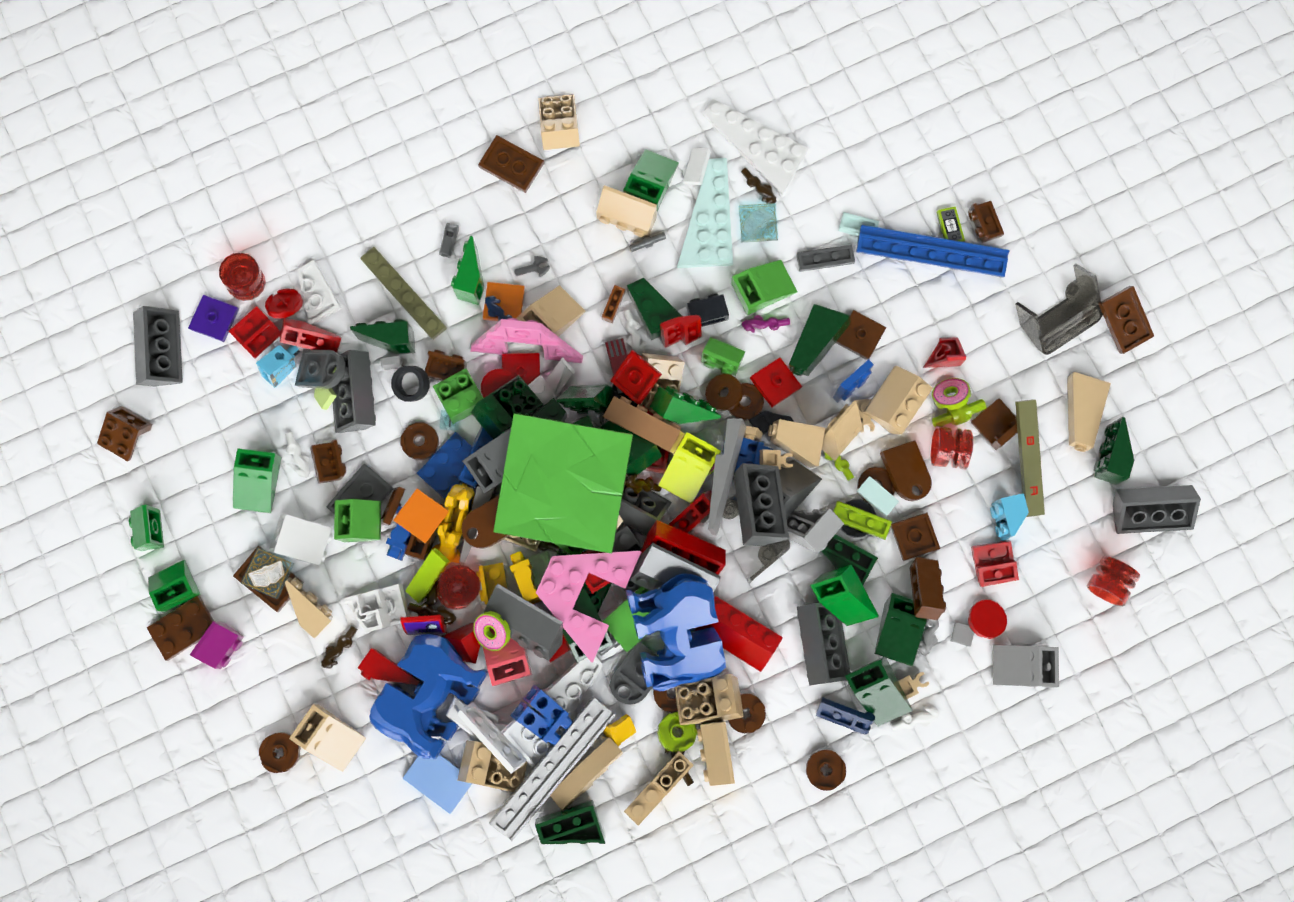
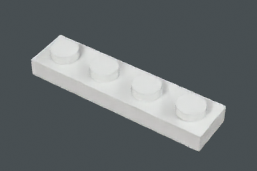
M474 702L458 712L457 715L511 774L527 761Z

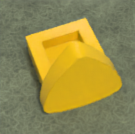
M627 714L611 725L609 724L603 731L605 736L610 737L618 747L637 732L631 717Z

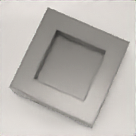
M400 356L380 358L381 366L384 370L403 367V360Z
M955 622L950 642L971 647L974 632L969 625Z

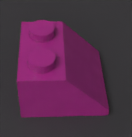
M213 621L189 655L214 669L225 668L231 661L230 656L232 653L237 651L243 644L242 639L245 636L226 623Z

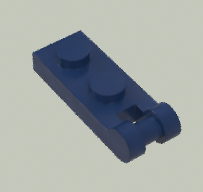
M822 697L815 715L865 735L869 733L870 725L875 720L874 714L870 712L863 713Z

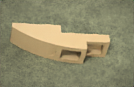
M679 751L624 810V813L639 826L694 765Z

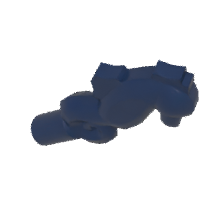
M495 296L486 297L485 304L488 308V316L495 318L497 316L498 322L501 319L512 318L511 315H505L504 310L496 305L501 300L496 299Z

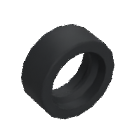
M403 366L398 368L393 374L391 388L398 399L404 402H414L423 399L427 395L430 388V380L428 374L418 366ZM409 372L414 373L419 380L418 391L413 395H408L402 387L403 377Z

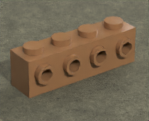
M615 396L613 397L603 416L604 418L672 454L676 452L685 435L680 430L681 426L673 422L670 425L663 422L664 418L656 413L653 416L649 415L646 408L637 405V407L630 405L632 401L623 396L620 399Z

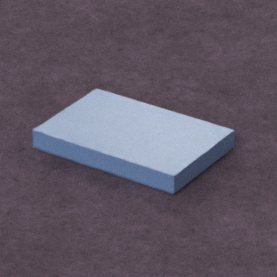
M440 754L437 759L417 757L402 778L449 814L454 811L472 785L471 783L457 781L460 769Z

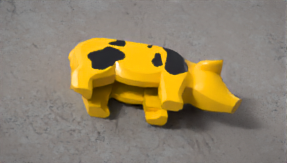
M462 483V485L455 484L448 493L445 509L449 512L440 523L437 532L440 543L432 548L439 550L449 560L447 566L451 562L459 563L461 554L457 546L464 539L461 529L464 518L471 512L475 497L473 488L468 487L465 483Z

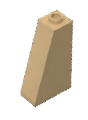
M1073 372L1067 378L1069 445L1075 447L1074 449L1077 451L1086 452L1094 448L1111 383L1077 372Z

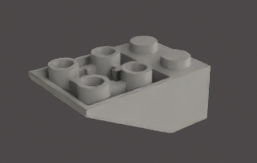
M993 645V685L1058 688L1059 647Z

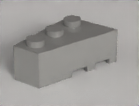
M826 508L823 512H819L818 509H813L810 513H807L805 510L794 511L787 519L789 539L816 553L825 549L827 543L844 525L830 508Z

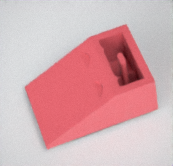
M489 627L490 632L495 635V631ZM510 638L506 646L498 651L487 650L483 647L492 686L533 675L526 649L521 647L515 640Z

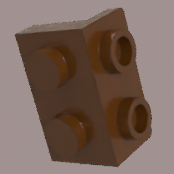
M992 201L978 205L973 203L971 205L968 215L970 220L974 222L975 234L982 243L1004 235Z
M436 349L434 352L428 351L427 353L429 358L425 372L429 378L443 381L467 367V363L463 360L462 356L456 354L448 356L445 355V352Z
M337 439L332 440L330 443L311 445L310 450L318 484L341 480L346 474V466L344 462L342 463V448L338 444Z

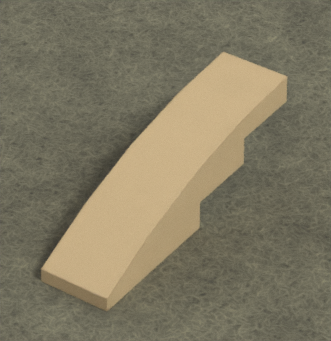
M609 737L558 785L550 797L562 811L565 810L593 786V782L606 772L608 766L618 759L623 752Z

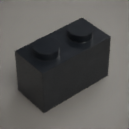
M718 293L709 295L706 299L700 300V298L690 300V303H687L688 316L699 315L701 327L729 320V312L724 294L718 295Z

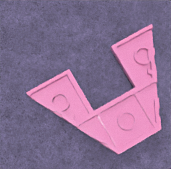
M515 318L501 319L471 344L470 352L502 355L508 354L507 342L542 345L545 360L560 361L563 357L567 362L582 363L583 355L543 324L534 320H527L525 322Z
M641 551L552 556L538 586L536 594L555 618L563 622V628L592 663L609 625L573 610L574 605L589 573L626 589Z

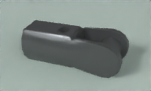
M446 223L439 255L451 258L459 232V225L452 226L450 223ZM448 233H453V236H448Z

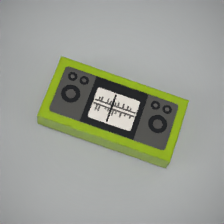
M956 206L938 210L936 213L943 238L965 242Z

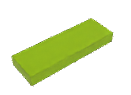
M836 501L833 512L844 525L886 540L892 521L840 501Z
M436 548L432 549L405 592L418 604L423 602L449 563V560Z

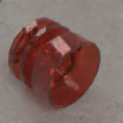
M233 253L221 262L219 278L234 298L242 301L253 300L264 291L266 285L265 276L252 256L245 253Z
M936 426L931 443L930 456L932 466L946 467L950 460L952 468L956 469L959 466L960 469L966 470L973 453L972 431L964 429L962 432V429L957 428L953 435L950 427Z
M1103 556L1099 561L1100 565L1096 567V571L1099 574H1093L1086 587L1091 593L1102 600L1123 607L1131 596V592L1127 588H1135V582H1138L1141 576L1130 565L1118 559Z
M451 566L444 571L438 580L436 587L437 597L440 603L448 609H464L471 605L478 596L480 580L476 572L468 566ZM453 585L456 587L461 586L460 592H453Z

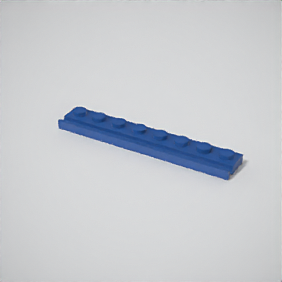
M866 225L860 226L856 253L1002 278L1005 277L1008 254L1010 252L1007 249Z

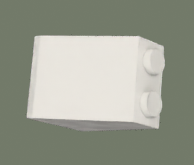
M287 514L280 515L268 552L320 565L321 562L325 561L327 555L325 548L326 544L331 542L333 533H331L332 528Z

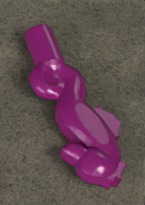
M758 314L742 322L744 330L747 332L751 331L752 333H755L754 328L765 329L769 326L771 330L775 331L780 326L790 325L789 318L777 319L776 317H769L763 320V317Z

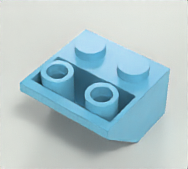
M1024 493L1000 498L991 504L990 512L992 518H995L996 521L995 532L997 537H1000L1001 541H1005L1016 535L1029 513Z

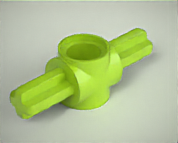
M979 399L965 404L961 408L946 410L947 413L932 418V424L935 428H940L950 423L955 426L971 420L972 414L985 410L987 408L986 403L983 399Z

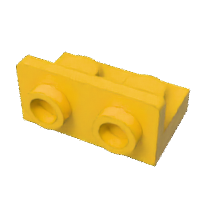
M504 563L486 566L479 565V571H476L477 581L482 584V590H479L481 602L484 601L485 605H487L497 584L508 589Z

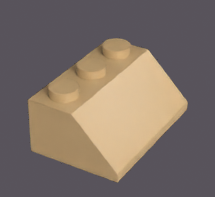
M604 185L596 211L597 219L604 224L611 223L616 225L620 230L632 231L638 237H647L650 235L657 218V205Z
M894 366L864 412L889 433L903 434L933 387L921 377L901 367Z
M725 721L701 724L700 729H697L698 741L703 742V749L700 750L702 762H706L707 769L703 770L705 782H709L710 786L735 784Z

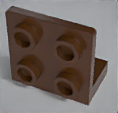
M1000 398L971 421V424L995 450H998L1018 433L1016 415Z
M122 406L117 407L106 413L97 444L128 462L132 458L138 437L151 431L153 424Z

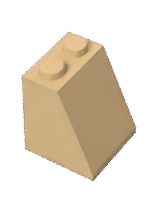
M781 419L769 426L768 436H771L770 442L786 453H792L793 458L808 468L819 466L825 432L824 427Z

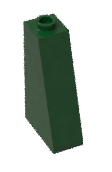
M817 304L813 305L788 364L793 374L797 376L810 375L851 323L850 315Z

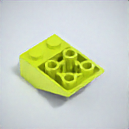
M686 432L658 486L691 504L715 464L716 455H720L721 451Z

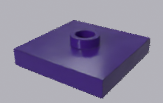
M203 295L188 329L224 343L239 308Z

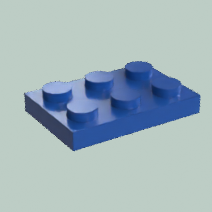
M868 359L840 384L832 398L837 403L841 400L846 401L855 391V388L859 389L866 383V380L872 374L871 369L874 364Z
M455 432L416 474L446 500L452 486L461 484V481L457 480L464 466L462 460L468 457L472 446Z

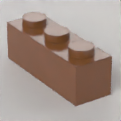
M614 285L602 314V320L613 324L625 295L624 288Z

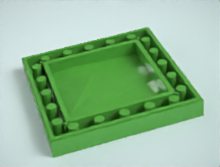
M514 413L493 532L612 554L633 434Z

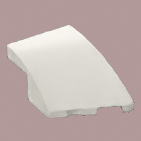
M402 583L342 598L343 603L349 606L353 612L352 615L360 622L361 627L366 633L401 624L400 617H410Z

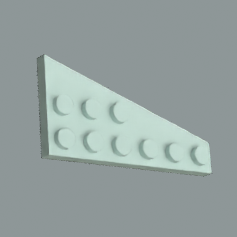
M727 158L708 160L677 268L733 266Z

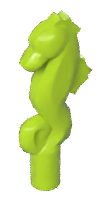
M824 452V459L832 461L833 459ZM840 455L834 460L835 467L838 471L843 472L846 479L850 481L854 478L849 469L850 464L846 459L841 460Z

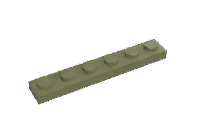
M375 247L371 248L360 258L432 340L447 329L442 321Z

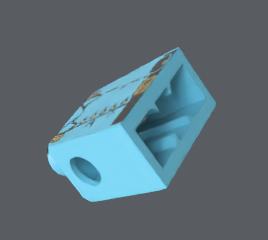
M278 345L256 362L261 376L276 388L296 368L294 358L300 353V350L293 345L286 350L281 345Z

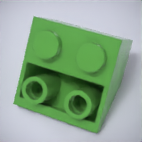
M710 337L702 352L701 362L707 368H717L721 370L722 374L736 376L746 351Z
M467 368L433 386L453 424L472 415L471 411L476 403L483 399Z
M359 499L335 500L334 539L344 543L381 540V501Z

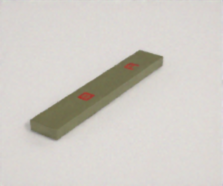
M1036 399L1015 401L1022 494L1024 493L1029 511L1026 517L1045 515Z

